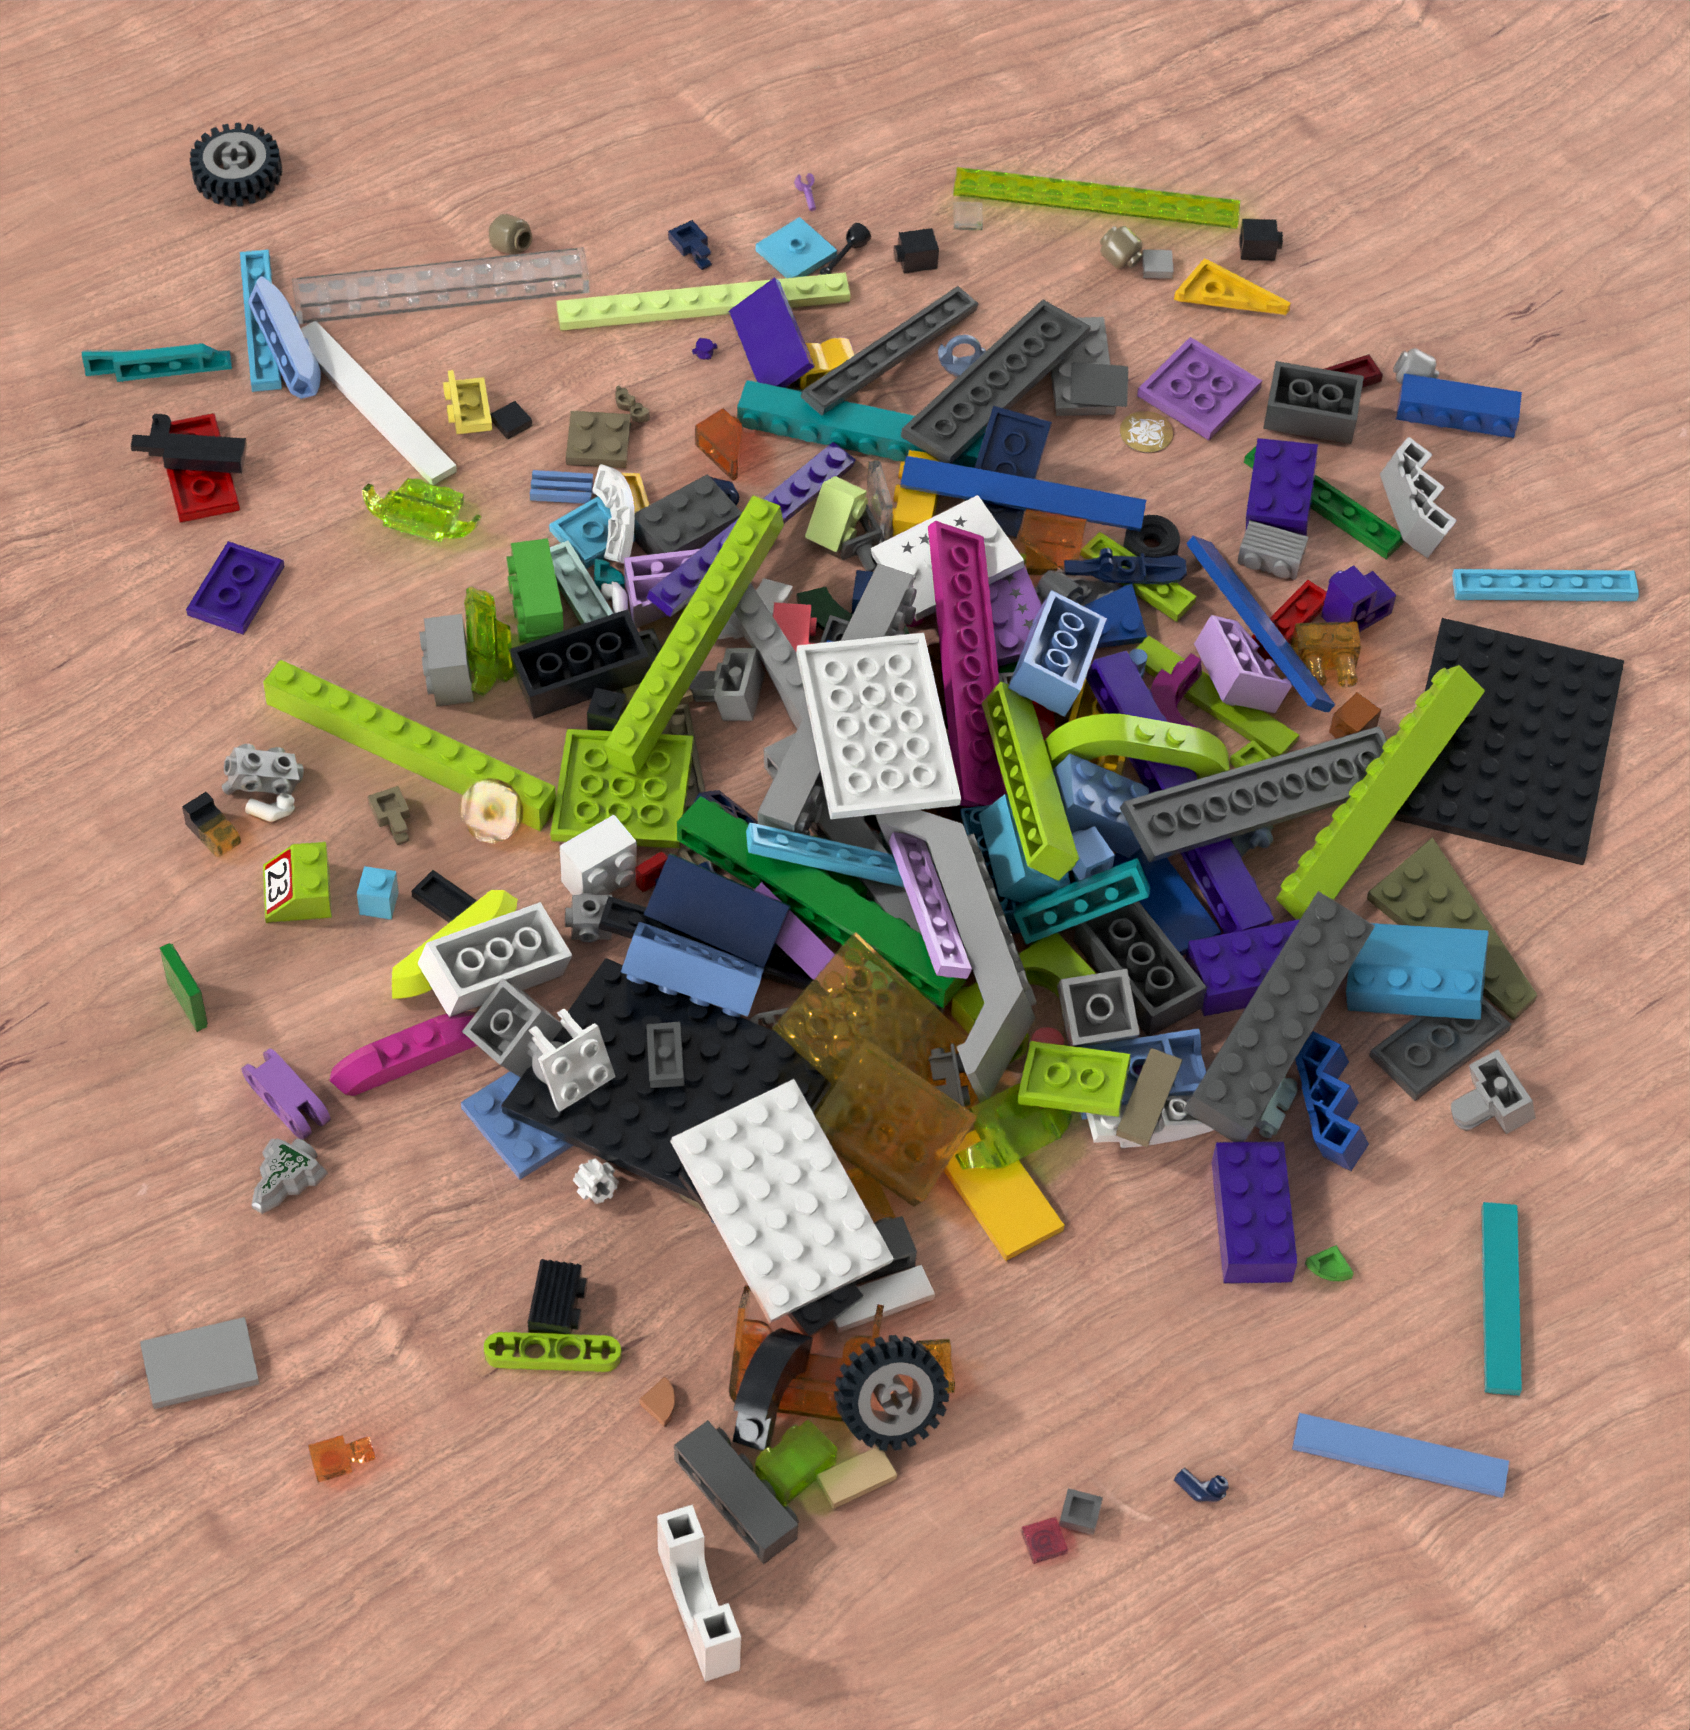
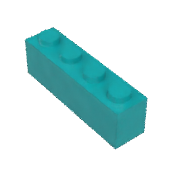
M1136 858L1018 904L1013 915L1025 943L1029 944L1149 897L1151 887L1139 859Z

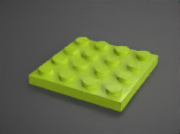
M567 729L550 832L551 841L567 842L615 815L637 841V846L680 849L681 842L677 841V821L685 813L694 747L693 736L661 734L638 775H634L609 764L604 744L612 731Z

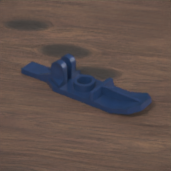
M1103 548L1100 550L1098 558L1083 561L1064 560L1065 575L1093 576L1105 583L1164 585L1181 582L1187 576L1186 560L1178 555L1160 558L1144 557V553H1141L1140 557L1113 556L1112 549Z

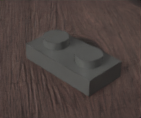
M680 1022L646 1024L650 1088L684 1086Z

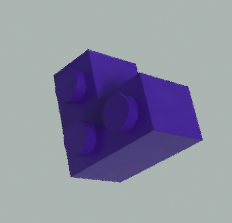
M1353 565L1345 571L1340 570L1329 579L1321 617L1344 641L1392 614L1396 594L1374 571L1363 575Z

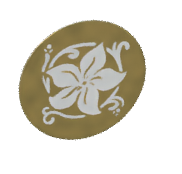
M1139 411L1128 415L1122 421L1120 435L1123 441L1132 449L1150 453L1160 451L1170 444L1173 438V428L1170 422L1162 415L1150 411Z

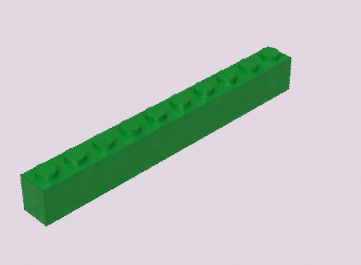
M700 796L677 821V841L753 889L762 882L781 902L791 906L790 911L940 1007L944 1008L967 981L964 978L937 976L922 934L912 929L905 920L895 918L885 912L876 902L868 901L858 895L849 885H842L832 879L825 870L748 853L746 830L749 824L745 820L735 818L725 812L718 803L709 802Z

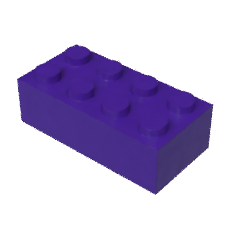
M1300 919L1189 941L1185 960L1207 987L1203 1007L1201 1008L1203 1016L1246 1008Z
M1216 1142L1211 1164L1223 1283L1292 1282L1298 1263L1284 1142Z

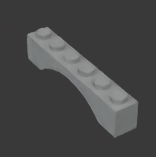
M750 583L728 622L744 636L752 648H757L759 658L776 686L789 718L798 730L808 707L797 654Z

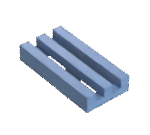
M532 470L530 500L585 504L591 501L593 474Z

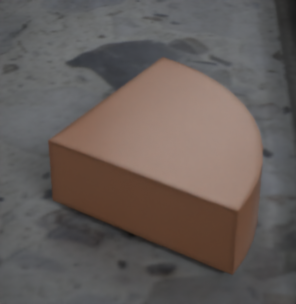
M665 1376L639 1399V1404L664 1427L671 1420L675 1407L674 1390Z

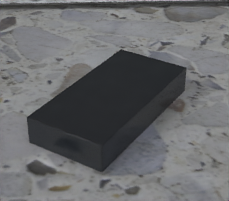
M434 870L411 890L414 899L448 923L477 901Z

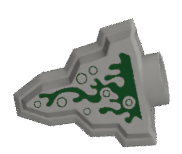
M278 1138L269 1141L263 1150L265 1160L259 1168L262 1179L254 1189L252 1208L263 1214L279 1206L288 1195H299L306 1187L317 1186L328 1172L315 1160L317 1153L311 1145L301 1139H295L292 1144Z

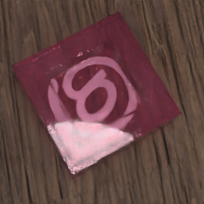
M1056 1517L1022 1527L1021 1533L1033 1564L1067 1554L1068 1547Z

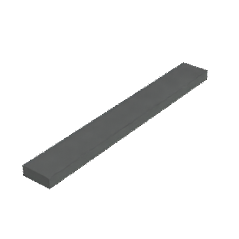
M959 286L955 287L802 391L801 398L820 415H824L974 313L979 303Z

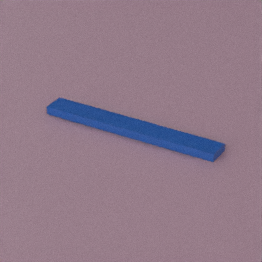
M906 456L900 484L901 488L966 500L978 495L982 502L1139 532H1141L1146 506L1145 499Z
M1193 535L1187 542L1189 549L1306 704L1311 708L1329 713L1335 706V703L1212 542Z

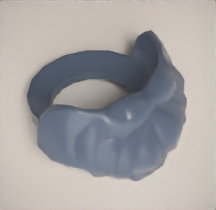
M958 335L947 343L946 348L944 345H940L938 357L941 366L949 374L959 377L986 350L984 347H981L980 342L975 337ZM959 344H970L975 349V353L971 356L959 358L952 355L953 349Z

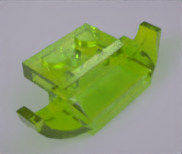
M407 478L397 491L390 490L385 498L380 497L375 492L373 484L368 483L362 490L366 507L374 516L383 520L384 527L436 542H441L443 538H461L470 534L479 525L482 518L481 515L476 514L470 522L458 520L459 509L464 504V494L456 492L449 487H438L425 483L421 479Z
M472 586L466 589V598L464 600L467 657L470 670L474 672L475 676L471 690L484 696L491 689L496 678L507 682L514 677L509 649H512L511 627L496 619L494 597L489 592Z
M1020 1082L966 1110L981 1141L957 1153L955 1157L962 1170L981 1167L986 1169L1004 1168L1061 1138L1072 1120L1071 1111L1046 1107L1040 1110L1039 1106L1018 1104Z

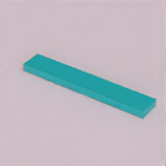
M1483 1202L1481 1218L1484 1393L1520 1396L1522 1380L1518 1206L1514 1204Z

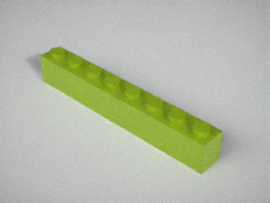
M1000 681L982 702L1027 866L1060 881L1068 871L1074 868L1079 860V856L1032 700L1020 696L1017 692L1009 689L1008 684Z

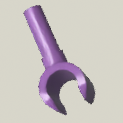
M808 173L806 175L808 184H804L801 181V176L798 175L794 180V185L799 191L804 192L809 210L814 211L816 206L811 186L814 184L815 178L811 173Z

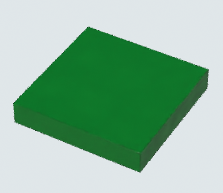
M168 943L160 947L167 984L196 1032L206 1028L208 1022L200 988L173 944Z

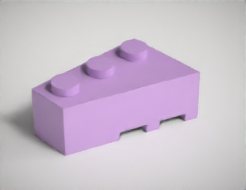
M700 549L624 558L626 591L631 617L636 628L668 616L647 599L649 590ZM688 603L685 606H683L680 610L685 609Z
M1213 615L1210 616L1194 645L1222 702L1230 706L1239 705L1276 713L1292 687L1291 682L1287 678L1281 680L1273 671L1276 666L1271 659L1265 661L1258 654L1257 649L1259 645L1238 621Z

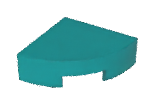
M595 559L594 582L598 589L601 590V585L604 583L612 584V582H617L625 590L623 574L610 566L609 562Z

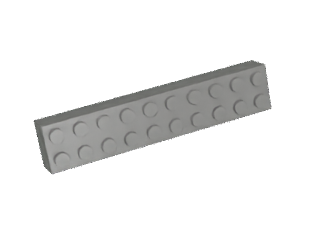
M878 563L841 641L905 635L903 631L905 625L912 624L916 613V607L912 606L917 593V589L913 588V575ZM807 709L759 808L758 824L810 836L809 828L812 823L816 824L819 821L823 808L821 803L826 795Z

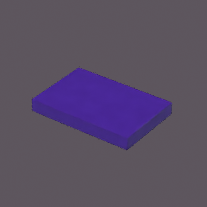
M228 541L186 608L187 616L244 635L284 569V560Z

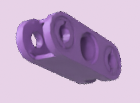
M270 1048L263 1052L265 1063L257 1068L246 1064L241 1068V1071L248 1084L296 1137L304 1140L311 1135L312 1131L299 1110L303 1109L319 1126H323L330 1121V1114L313 1091Z

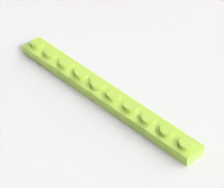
M846 272L777 279L783 287L791 308L850 302V290ZM770 280L559 300L556 303L560 331L730 314V309Z

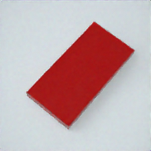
M215 413L171 422V434L221 437ZM166 469L180 523L240 511L231 473Z

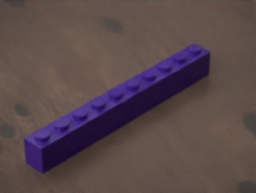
M1127 650L1093 661L1085 679L1104 714H1125L1167 722L1165 716L1158 709L1153 700L1151 690L1146 687L1136 663L1131 660ZM1128 757L1143 785L1149 788V794L1198 780L1196 772L1185 767ZM1230 838L1181 853L1224 934L1268 926L1274 921L1269 905L1262 898L1257 889L1255 879L1249 874L1239 850L1234 847Z

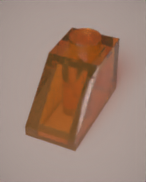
M722 408L695 425V445L734 481L738 478L743 427L737 417L731 416Z

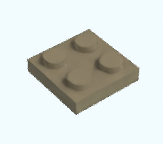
M571 411L566 465L599 467L600 464L613 468H626L631 414Z

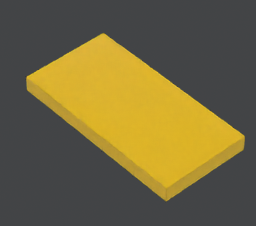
M992 1121L934 1150V1158L1005 1261L1064 1231L1065 1225Z

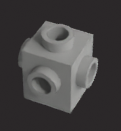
M594 893L572 895L571 908H565V927H571L572 940H581L583 942L611 940L612 933L600 930L598 927L608 896L612 897V895H596Z

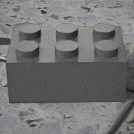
M1276 361L1263 429L1352 444L1364 376Z
M707 474L634 513L635 541L647 555L701 549L736 521L742 512Z

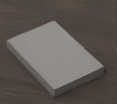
M245 1317L140 1341L154 1409L259 1385Z

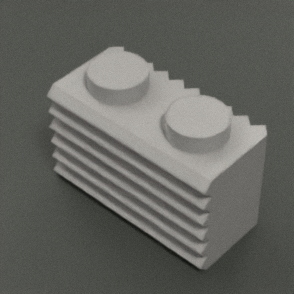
M1249 520L1240 546L1237 563L1239 565L1244 564L1249 569H1261L1263 572H1273L1277 577L1294 580L1299 572L1309 537Z

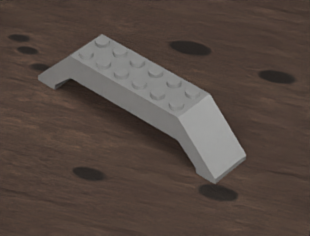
M921 810L875 814L890 850L889 840L893 832L913 835L925 841L931 860L937 868L985 1003L965 1043L958 1045L957 1049L966 1075L979 1102L987 1101L1034 1022L1035 1015L1031 1006L1036 1005L1037 1002L1016 950L1017 947L1008 928L1005 914L997 898L986 862L975 835H967L961 823Z

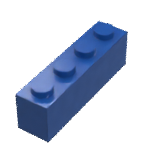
M1404 374L1399 392L1396 420L1514 438L1520 416L1522 392Z

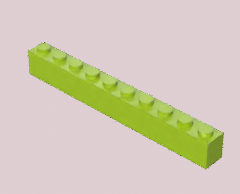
M752 495L605 742L604 748L609 764L638 775L784 527L780 505Z
M281 659L263 681L267 705L538 831L542 830L554 812L556 801L554 785Z
M1460 665L1450 669L1443 668L1433 676L1431 680L1433 685L1415 701L1417 706L1414 711L1400 721V730L1382 746L1384 751L1380 757L1373 760L1365 770L1367 775L1364 779L1357 782L1350 789V798L1332 814L1334 820L1331 824L1317 834L1315 837L1317 843L1312 850L1307 851L1301 856L1298 861L1300 866L1295 873L1290 874L1280 886L1282 890L1276 897V900L1296 920L1301 919L1318 891L1332 900L1335 899L1485 692Z

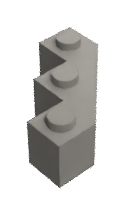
M1408 437L1384 467L1380 477L1403 540L1428 559L1457 520L1434 504V501L1445 487L1422 471L1432 454Z

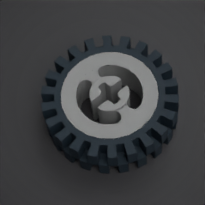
M235 123V129L230 130L229 124H223L222 132H219L217 127L211 129L212 136L205 132L201 135L202 142L196 140L194 143L195 149H191L190 152L193 181L199 193L203 192V196L208 200L212 197L213 203L219 204L223 198L225 206H231L232 200L237 201V206H244L243 199L248 198L249 203L253 204L256 203L255 195H258L262 200L267 197L266 190L272 193L275 190L274 184H279L280 176H282V165L276 140H273L269 132L267 134L264 133V129L258 127L254 132L253 125L247 124L244 130L241 123ZM248 159L253 161V163L250 166ZM222 163H223L224 169L219 168V166H220Z
M889 1335V1342H885L882 1337L874 1338L876 1346L870 1347L865 1342L860 1345L864 1351L861 1355L858 1356L853 1351L848 1356L852 1364L848 1366L843 1363L839 1370L844 1376L843 1378L836 1377L835 1385L839 1391H834V1399L838 1403L836 1408L842 1420L859 1441L862 1439L865 1445L871 1448L876 1444L879 1450L887 1451L888 1444H890L894 1451L902 1450L901 1442L903 1441L909 1447L916 1445L914 1436L918 1434L923 1440L927 1438L929 1433L925 1428L928 1425L934 1429L937 1428L940 1423L936 1419V1415L944 1416L947 1410L942 1402H949V1394L945 1390V1388H949V1384L944 1376L943 1368L930 1351H927L924 1345L918 1341L915 1344L909 1337L904 1336L903 1340L900 1341L897 1335ZM898 1374L912 1377L913 1388L911 1394ZM872 1392L885 1411H877L871 1408L870 1399Z

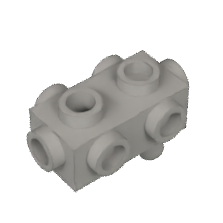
M243 744L234 748L230 756H227L224 761V773L228 775V781L222 784V790L227 795H231L236 790L267 792L277 795L288 793L291 795L296 785L302 781L303 765L296 763L295 754L285 753L283 748L274 747L268 751L255 750V747L251 744Z

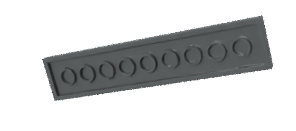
M1380 726L1130 799L1123 802L1120 810L1148 861H1157L1346 803L1350 798V789L1367 775L1365 771L1367 766L1383 753L1382 746L1387 741V738Z

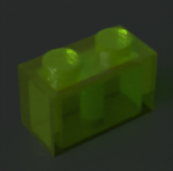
M807 1419L800 1426L793 1425L783 1435L782 1441L774 1448L767 1447L758 1455L755 1461V1475L760 1481L765 1479L769 1482L776 1493L775 1498L784 1507L816 1481L817 1474L830 1469L836 1464L837 1447Z

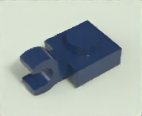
M693 220L668 231V240L683 257L691 253L696 265L701 270L712 265L707 256L711 255V251L707 247L708 237Z

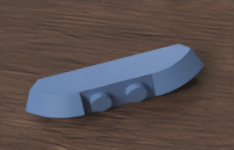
M260 276L248 300L249 306L290 393L300 399L314 396L319 390L321 381L318 361L310 350L309 342L304 338L298 319L293 314L294 310L287 299L275 285Z

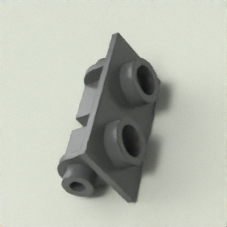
M951 1044V1052L945 1053L944 1048L931 1050L932 1056L929 1057L933 1081L946 1079L947 1084L934 1087L937 1111H941L942 1117H950L955 1115L954 1110L961 1109L962 1116H965L964 1106H969L971 1103L968 1085L961 1086L959 1073H965L960 1055L955 1053L954 1044Z

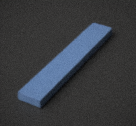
M1299 1413L1292 1450L1500 1498L1505 1493L1509 1467L1508 1460Z

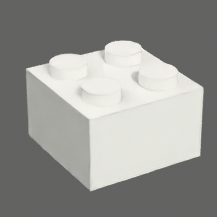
M615 815L607 818L560 845L561 882L572 895H580L582 893L608 895L618 888L627 887L636 878L637 841Z

